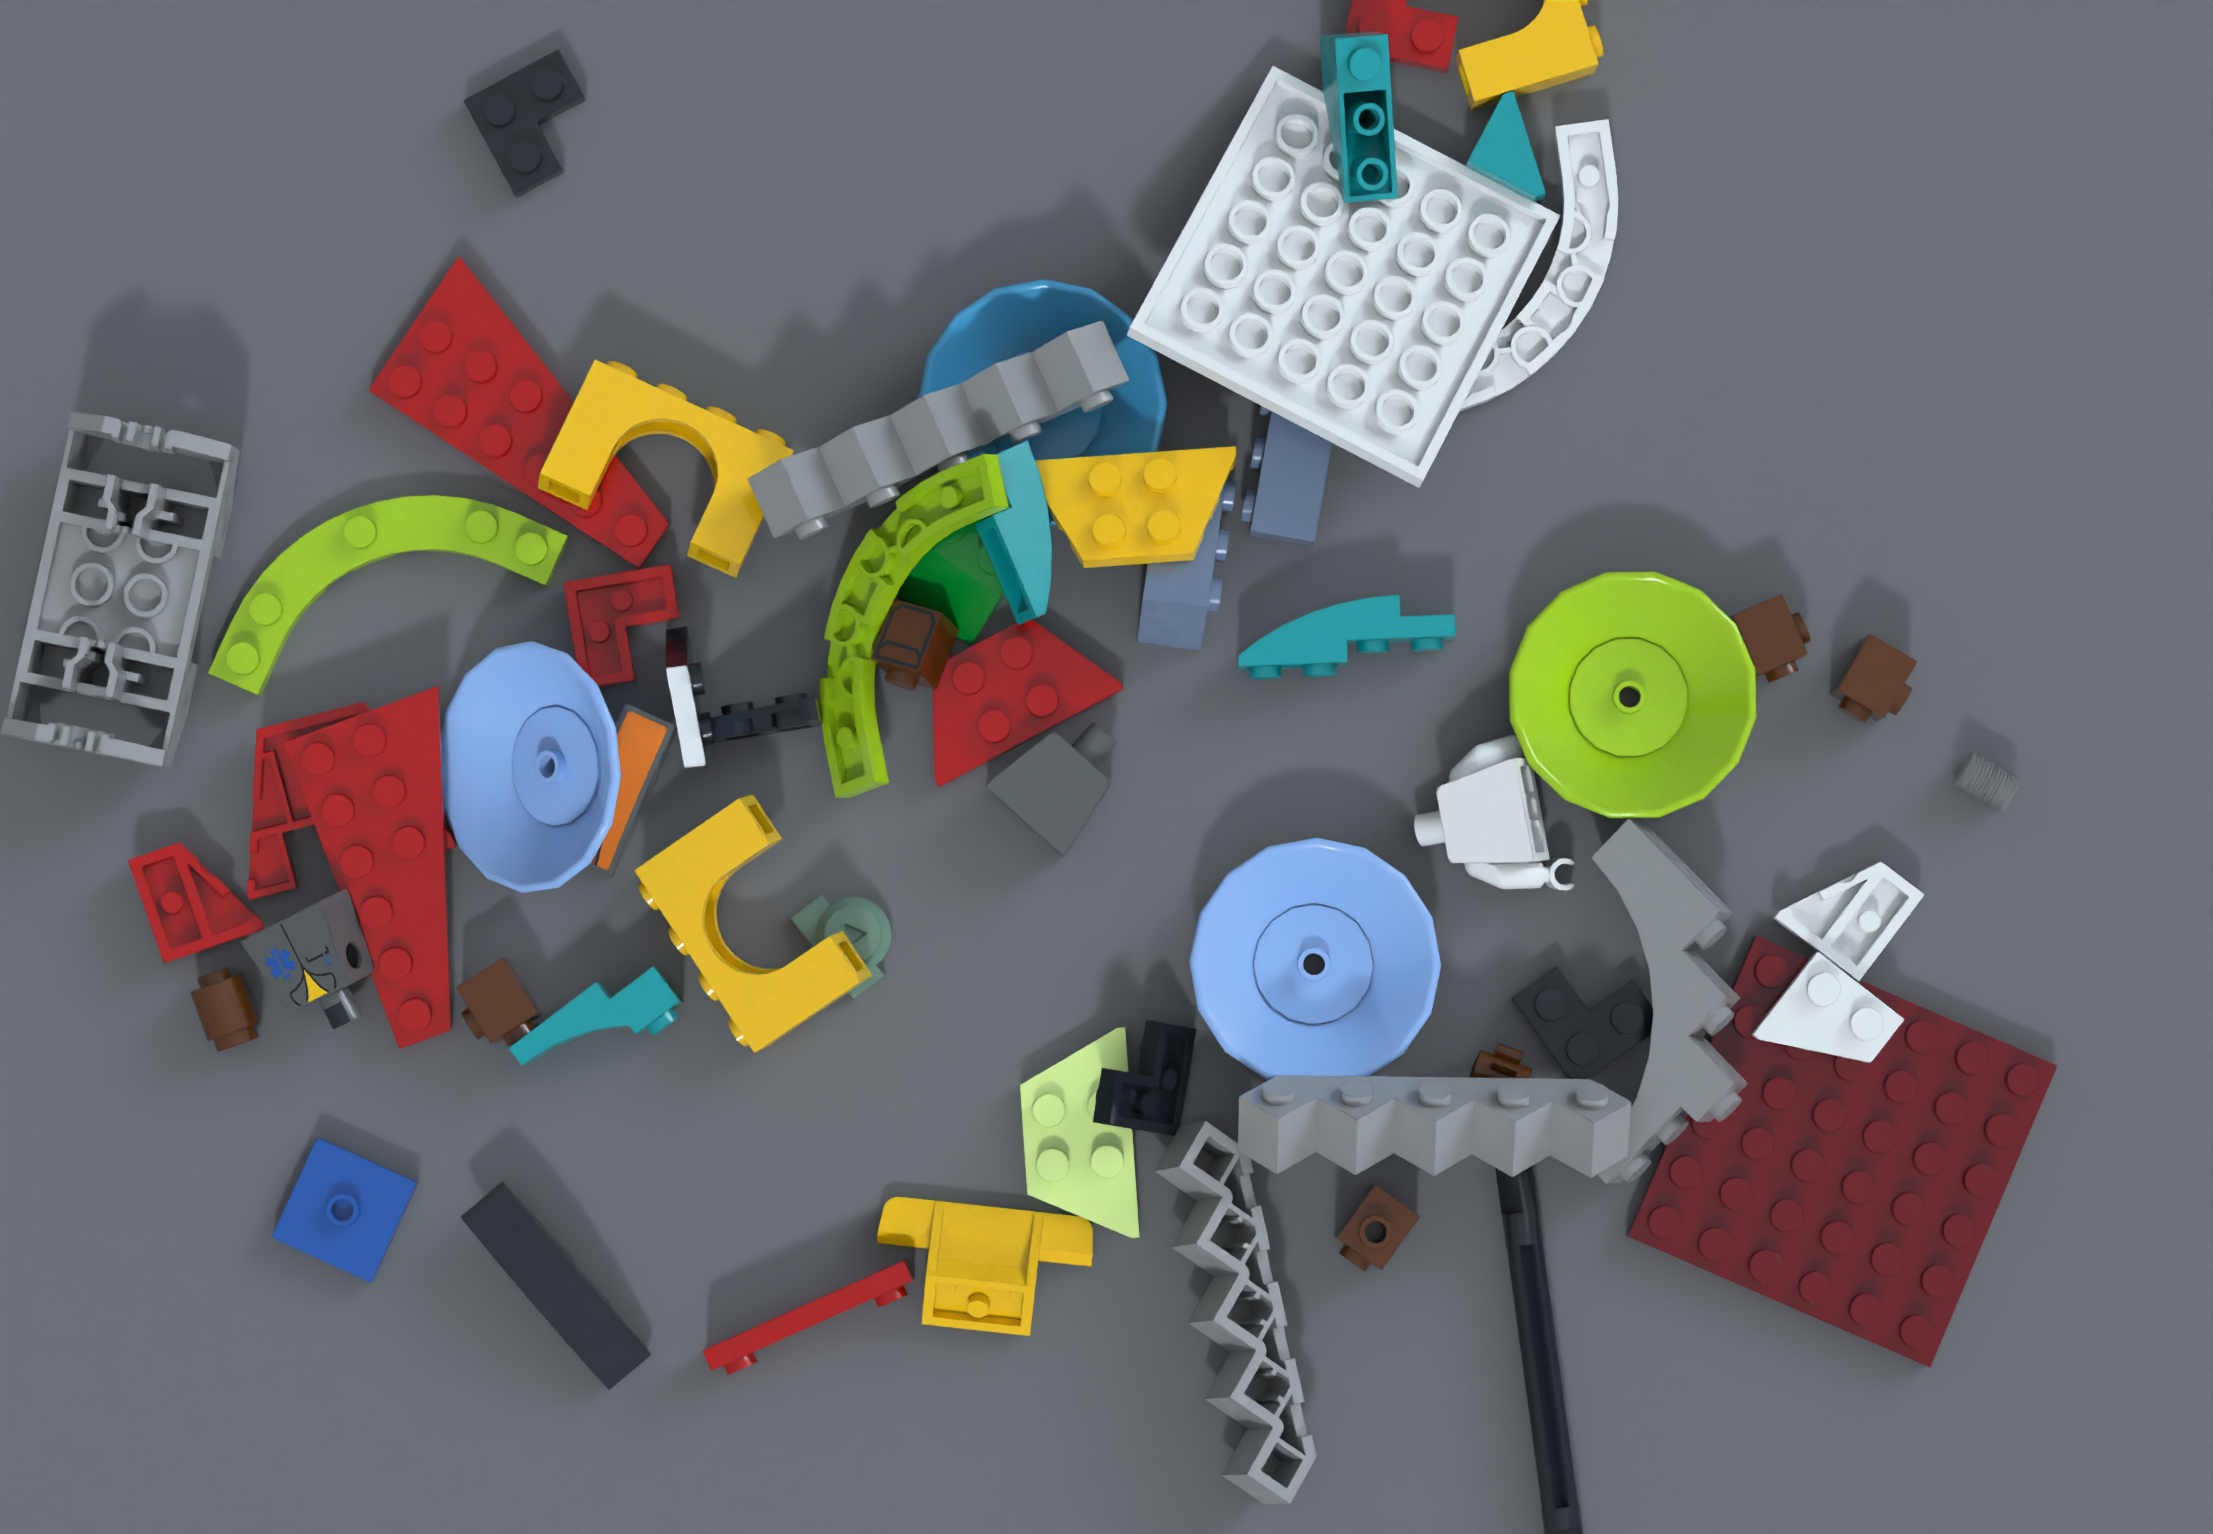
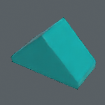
M1514 91L1502 95L1466 166L1539 204L1542 203L1546 192Z

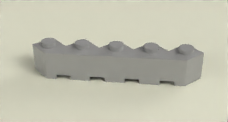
M1102 320L1067 331L1030 353L995 363L961 384L923 395L893 414L854 426L817 448L782 458L749 477L748 482L773 538L796 532L798 539L802 540L829 527L827 519L865 502H868L870 508L887 503L900 496L899 487L937 470L941 472L970 459V455L1010 438L1012 445L1026 441L1042 432L1040 424L1080 406L1083 413L1100 408L1114 400L1110 391L1128 382L1129 378Z
M1277 1075L1239 1096L1238 1152L1276 1174L1308 1156L1318 1153L1354 1175L1386 1157L1396 1154L1433 1176L1466 1157L1474 1155L1511 1177L1521 1173L1544 1158L1552 1156L1592 1178L1628 1157L1631 1101L1590 1079Z
M1207 1121L1181 1125L1154 1172L1197 1201L1171 1248L1214 1276L1188 1324L1231 1352L1205 1397L1206 1401L1247 1428L1222 1476L1263 1504H1291L1317 1455L1312 1434L1307 1435L1301 1403L1305 1401L1295 1358H1290L1283 1327L1288 1324L1278 1282H1273L1267 1254V1250L1271 1249L1262 1207L1261 1205H1256L1250 1174L1254 1173L1252 1162L1249 1157L1238 1152V1143Z

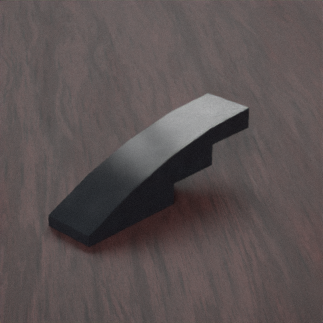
M504 1181L461 1216L465 1224L503 1270L608 1390L651 1355L647 1346L613 1310L610 1302L575 1265L569 1253Z

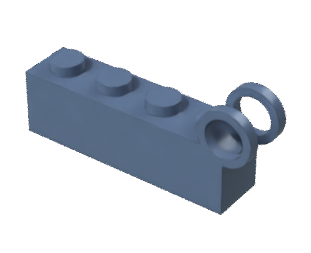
M1261 406L1260 415L1270 416L1266 437H1255L1250 468L1261 470L1257 490L1246 489L1241 521L1251 522L1249 536L1313 547L1332 442Z

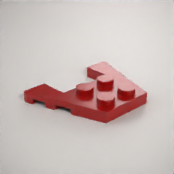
M365 701L256 729L252 796L254 800L249 846V879L247 880V896L249 900L295 889L299 886L285 832L314 825L283 742L367 712L370 708ZM445 823L446 849L456 847L457 844L454 835Z

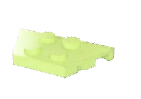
M1121 1027L1107 1033L1020 1085L1027 1194L1130 1238H1139L1132 1129L1093 1122L1096 1092L1099 1087L1102 1068L1128 1072L1125 1027Z

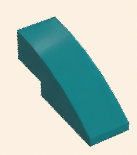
M1028 441L994 454L998 455L1009 508L975 524L1018 625L1046 613L1051 584L1052 543L1048 507L1041 476Z

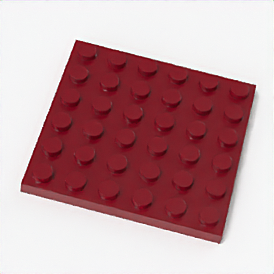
M1754 936L1731 988L1740 997L1731 1008L1734 1012V1017L1720 1032L1711 1036L1709 1040L1714 1049L1748 1083L1738 1094L1742 1102L1721 1122H1718L1715 1118L1711 1122H1696L1689 1114L1685 1117L1689 1125L1674 1141L1664 1146L1626 1236L1913 1361L1931 1367L2057 1065L1863 981H1858V983L1905 1019L1871 1063L1757 1040L1751 1033L1805 966L1809 958L1759 936Z

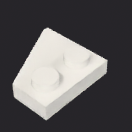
M1878 862L1777 911L1773 919L1858 982L1911 914L1924 894L1884 863Z
M1815 952L1751 1035L1761 1041L1871 1063L1905 1019L1821 953Z

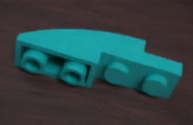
M1400 595L1369 597L1339 603L1288 622L1260 638L1238 655L1237 671L1249 670V679L1282 678L1281 669L1303 668V677L1336 676V667L1346 666L1348 662L1347 645L1351 644L1357 645L1358 654L1389 652V643L1411 642V651L1415 652L1444 650L1443 641H1451L1456 637L1455 614L1400 616Z

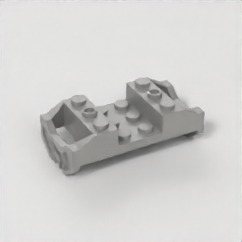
M70 412L67 426L69 428L7 717L3 719L1 734L172 770L175 752L186 722L198 668L197 664L191 662L212 561L213 558L221 559L230 520L240 450L232 444L187 432L170 430L165 433V429L162 427L139 425L133 421L125 423L118 418L103 415ZM104 440H111L115 443L141 448L146 452L156 454L157 452H163L173 455L180 453L210 461L217 491L215 498L165 488L159 484H145L121 479L111 474L106 476L87 472L102 442ZM38 687L168 714L166 727L148 747L114 739L115 734L54 721L44 725L41 724Z

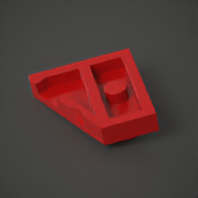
M179 842L128 860L164 964L264 930L262 920L230 892V889L215 875H212L182 843Z

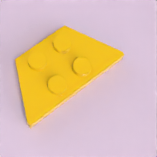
M1236 446L1035 460L1041 476L1048 512L1058 528L1064 531L1070 541V547L1083 568L1194 560L1204 537V530L1208 521L1212 519L1219 503L1220 493L1230 470H1233L1235 466Z

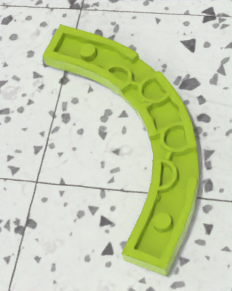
M983 453L931 476L902 495L895 502L897 508L888 516L879 529L871 528L852 556L840 581L824 634V639L831 641L827 678H820L819 681L820 709L823 722L822 731L835 798H851L889 783L875 709L876 663L871 660V656L900 587L920 559L939 541L952 532L1009 508L998 455Z
M439 495L406 496L378 501L352 509L324 522L303 535L282 552L260 575L243 599L230 623L208 673L261 696L288 637L305 611L333 582L347 573L354 572L373 562L412 551L459 553L499 565L548 587L569 541V537L515 512L493 504L461 497Z

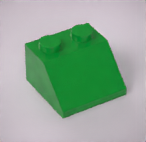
M984 518L952 532L932 547L911 570L897 593V596L907 603L942 612L959 629L957 637L969 646H972L1006 597L975 526Z

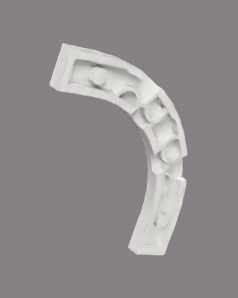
M1609 119L1554 127L1553 132L1562 192V221L1558 245L1543 283L1516 318L1499 333L1460 411L1488 402L1510 391L1534 375L1565 345L1590 310L1604 281L1617 230L1618 188Z

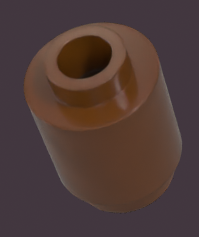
M226 967L197 978L200 989L191 991L190 994L207 1041L213 1039L217 1052L259 1037L255 1024L259 1023V1019L242 974L231 977L229 968Z

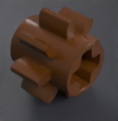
M1497 1043L1494 1053L1482 1049L1479 1050L1469 1078H1530L1532 1068L1520 1064L1523 1055L1522 1051Z

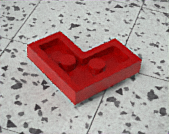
M1352 0L1345 34L1370 31L1388 34L1390 62L1447 73L1458 16L1406 6L1407 0Z
M671 564L563 582L576 662L598 684L599 688L636 682L627 628L681 620Z

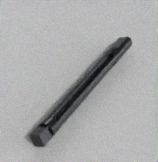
M1531 1166L1514 1177L1495 1168L1541 1497L1544 1533L1583 1534L1545 1263L1534 1168Z

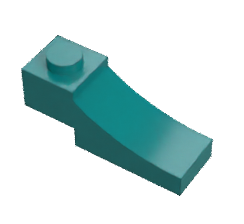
M655 966L651 967L613 997H611L602 983L595 982L508 1049L521 1066H528L542 1055L564 1043L601 1030L630 1026L635 1034L641 1035L648 1029L654 1037L679 1018L674 1009L682 1004L683 1000L659 968Z

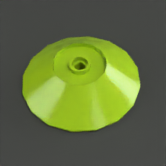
M1655 571L1605 572L1561 591L1526 627L1509 670L1510 722L1529 766L1564 800L1608 818H1660L1704 799L1739 763L1757 718L1756 669L1736 623L1702 590ZM1623 688H1632L1637 692L1638 703L1635 707H1625L1620 702L1619 693Z

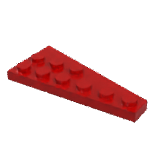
M458 256L369 388V391L636 568L642 569L671 525L616 455L611 460L588 510L538 488L540 472L574 402L468 266Z
M440 685L283 742L339 891L347 889L351 897L374 965L371 976L399 1049L452 1029L451 977L448 948L449 923L446 894L445 815L441 759L442 734L440 732Z

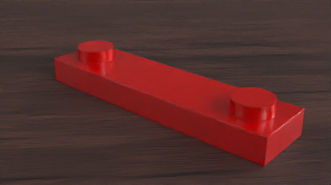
M906 1259L716 1343L704 1349L703 1354L711 1371L724 1366L727 1375L758 1362L754 1352L873 1298L879 1308L908 1295L904 1285L914 1280L913 1274Z

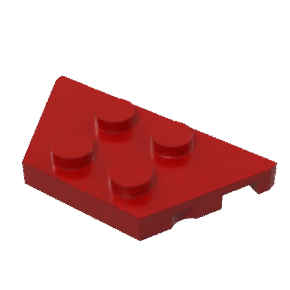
M1033 620L1020 625L1015 623L949 658L937 689H932L934 773L938 787L940 788L1123 691L1121 683Z

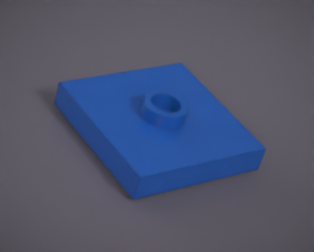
M318 1137L271 1238L371 1283L378 1273L419 1182Z

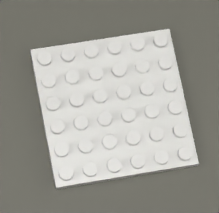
M1272 66L1133 320L1127 336L1419 488L1561 215L1394 129L1398 198L1344 203L1323 91Z

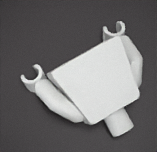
M1509 735L1476 745L1450 770L1449 783L1437 787L1436 794L1439 811L1415 816L1414 828L1419 844L1424 847L1445 843L1450 863H1464L1465 869L1470 876L1500 889L1541 888L1544 883L1556 890L1566 891L1572 889L1575 883L1560 884L1555 879V870L1559 865H1573L1575 863L1568 858L1557 857L1550 860L1534 770L1529 766L1527 759L1522 758L1524 753L1517 736ZM1549 860L1548 862H1546L1545 866H1543V864L1539 862Z

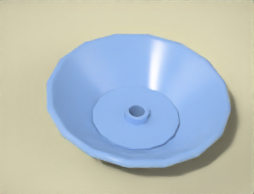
M534 641L495 648L465 673L444 714L441 731L444 813L460 850L487 879L521 893L559 888L592 862L613 824L621 781L616 726L598 684L569 654Z
M1311 838L1268 846L1228 872L1199 913L1189 959L1199 1013L1223 1050L1265 1080H1270L1277 1075L1371 1076L1405 1053L1431 1015L1441 970L1433 918L1407 877L1364 847L1322 838ZM1309 954H1317L1323 959L1324 967L1318 975L1308 974L1303 967V961Z

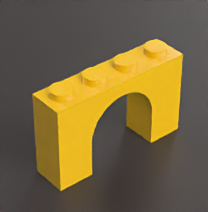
M1543 0L1540 13L1525 28L1510 35L1458 50L1455 63L1470 111L1499 103L1502 95L1514 91L1516 98L1593 75L1599 65L1597 58L1603 56L1604 52L1596 26L1591 25L1587 27L1581 7L1587 5L1588 1Z
M595 359L540 472L538 488L588 510L611 460L624 445L638 437L650 434H667L681 438L694 446L703 455L710 467L714 485L713 495L690 542L687 556L737 578L765 518L748 482V478L776 461L792 456L794 450L786 447L785 440L773 432L764 429H757L756 432H753L736 424V418L725 410L713 406H708L705 410L687 402V396L670 385L658 384L657 387L637 379V373L622 363L608 361L606 365Z
M751 794L738 798L634 871L641 880L638 883V889L644 900L654 910L660 909L671 927L668 928V934L675 947L683 955L687 956L689 954L701 971L698 974V980L703 990L712 1000H720L731 1017L728 1019V1026L734 1037L741 1045L745 1047L749 1045L752 1051L756 1053L770 1046L873 975L844 931L827 937L786 966L775 969L750 965L738 958L728 948L721 936L717 923V903L725 883L740 868L783 840L755 796Z

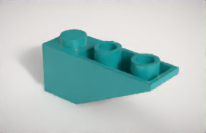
M1370 31L1319 36L1323 94L1343 202L1350 203L1398 198L1388 34Z

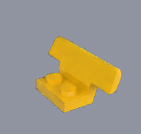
M894 1197L889 1199L883 1207L877 1243L929 1249L921 1324L1030 1336L1038 1261L1091 1267L1093 1228L1087 1219L1080 1216Z

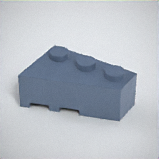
M1226 480L1220 493L1219 503L1212 519L1208 521L1204 530V537L1194 560L1149 563L1147 565L1137 642L1201 651L1207 612L1219 611L1223 580L1212 578L1215 561L1224 563L1226 561L1230 530L1219 529L1221 512L1232 513L1237 481Z

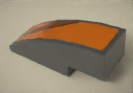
M625 703L615 725L621 781L613 824L592 862L588 865V867L610 877H613L658 780L656 778L678 731L676 725L628 703Z

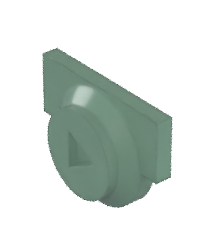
M821 894L791 917V920L812 947L827 937L844 931L873 975L848 992L853 1000L885 976L877 965L883 960L889 950L892 936L891 926L885 913L875 903L860 897H846L829 904Z

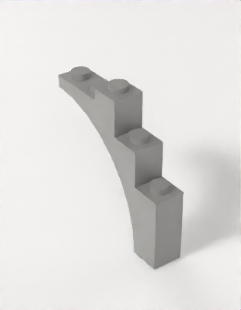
M1628 819L1591 857L1617 889L1637 927L1649 968L1653 1006L1649 1057L1637 1098L1631 1107L1628 1157L1597 1174L1605 1184L1621 1183L1623 1180L1631 1183L1637 1179L1651 1164V1160L1647 1155L1661 1141L1668 1145L1687 1128L1689 1122L1685 1117L1688 1114L1696 1122H1711L1714 1118L1718 1122L1723 1121L1740 1105L1742 1099L1738 1094L1748 1084L1703 1037L1706 1033L1710 1036L1716 1035L1732 1020L1734 1012L1731 1008L1740 999L1731 987L1696 953L1699 948L1703 951L1709 949L1724 935L1727 927L1723 923L1733 912L1644 821Z

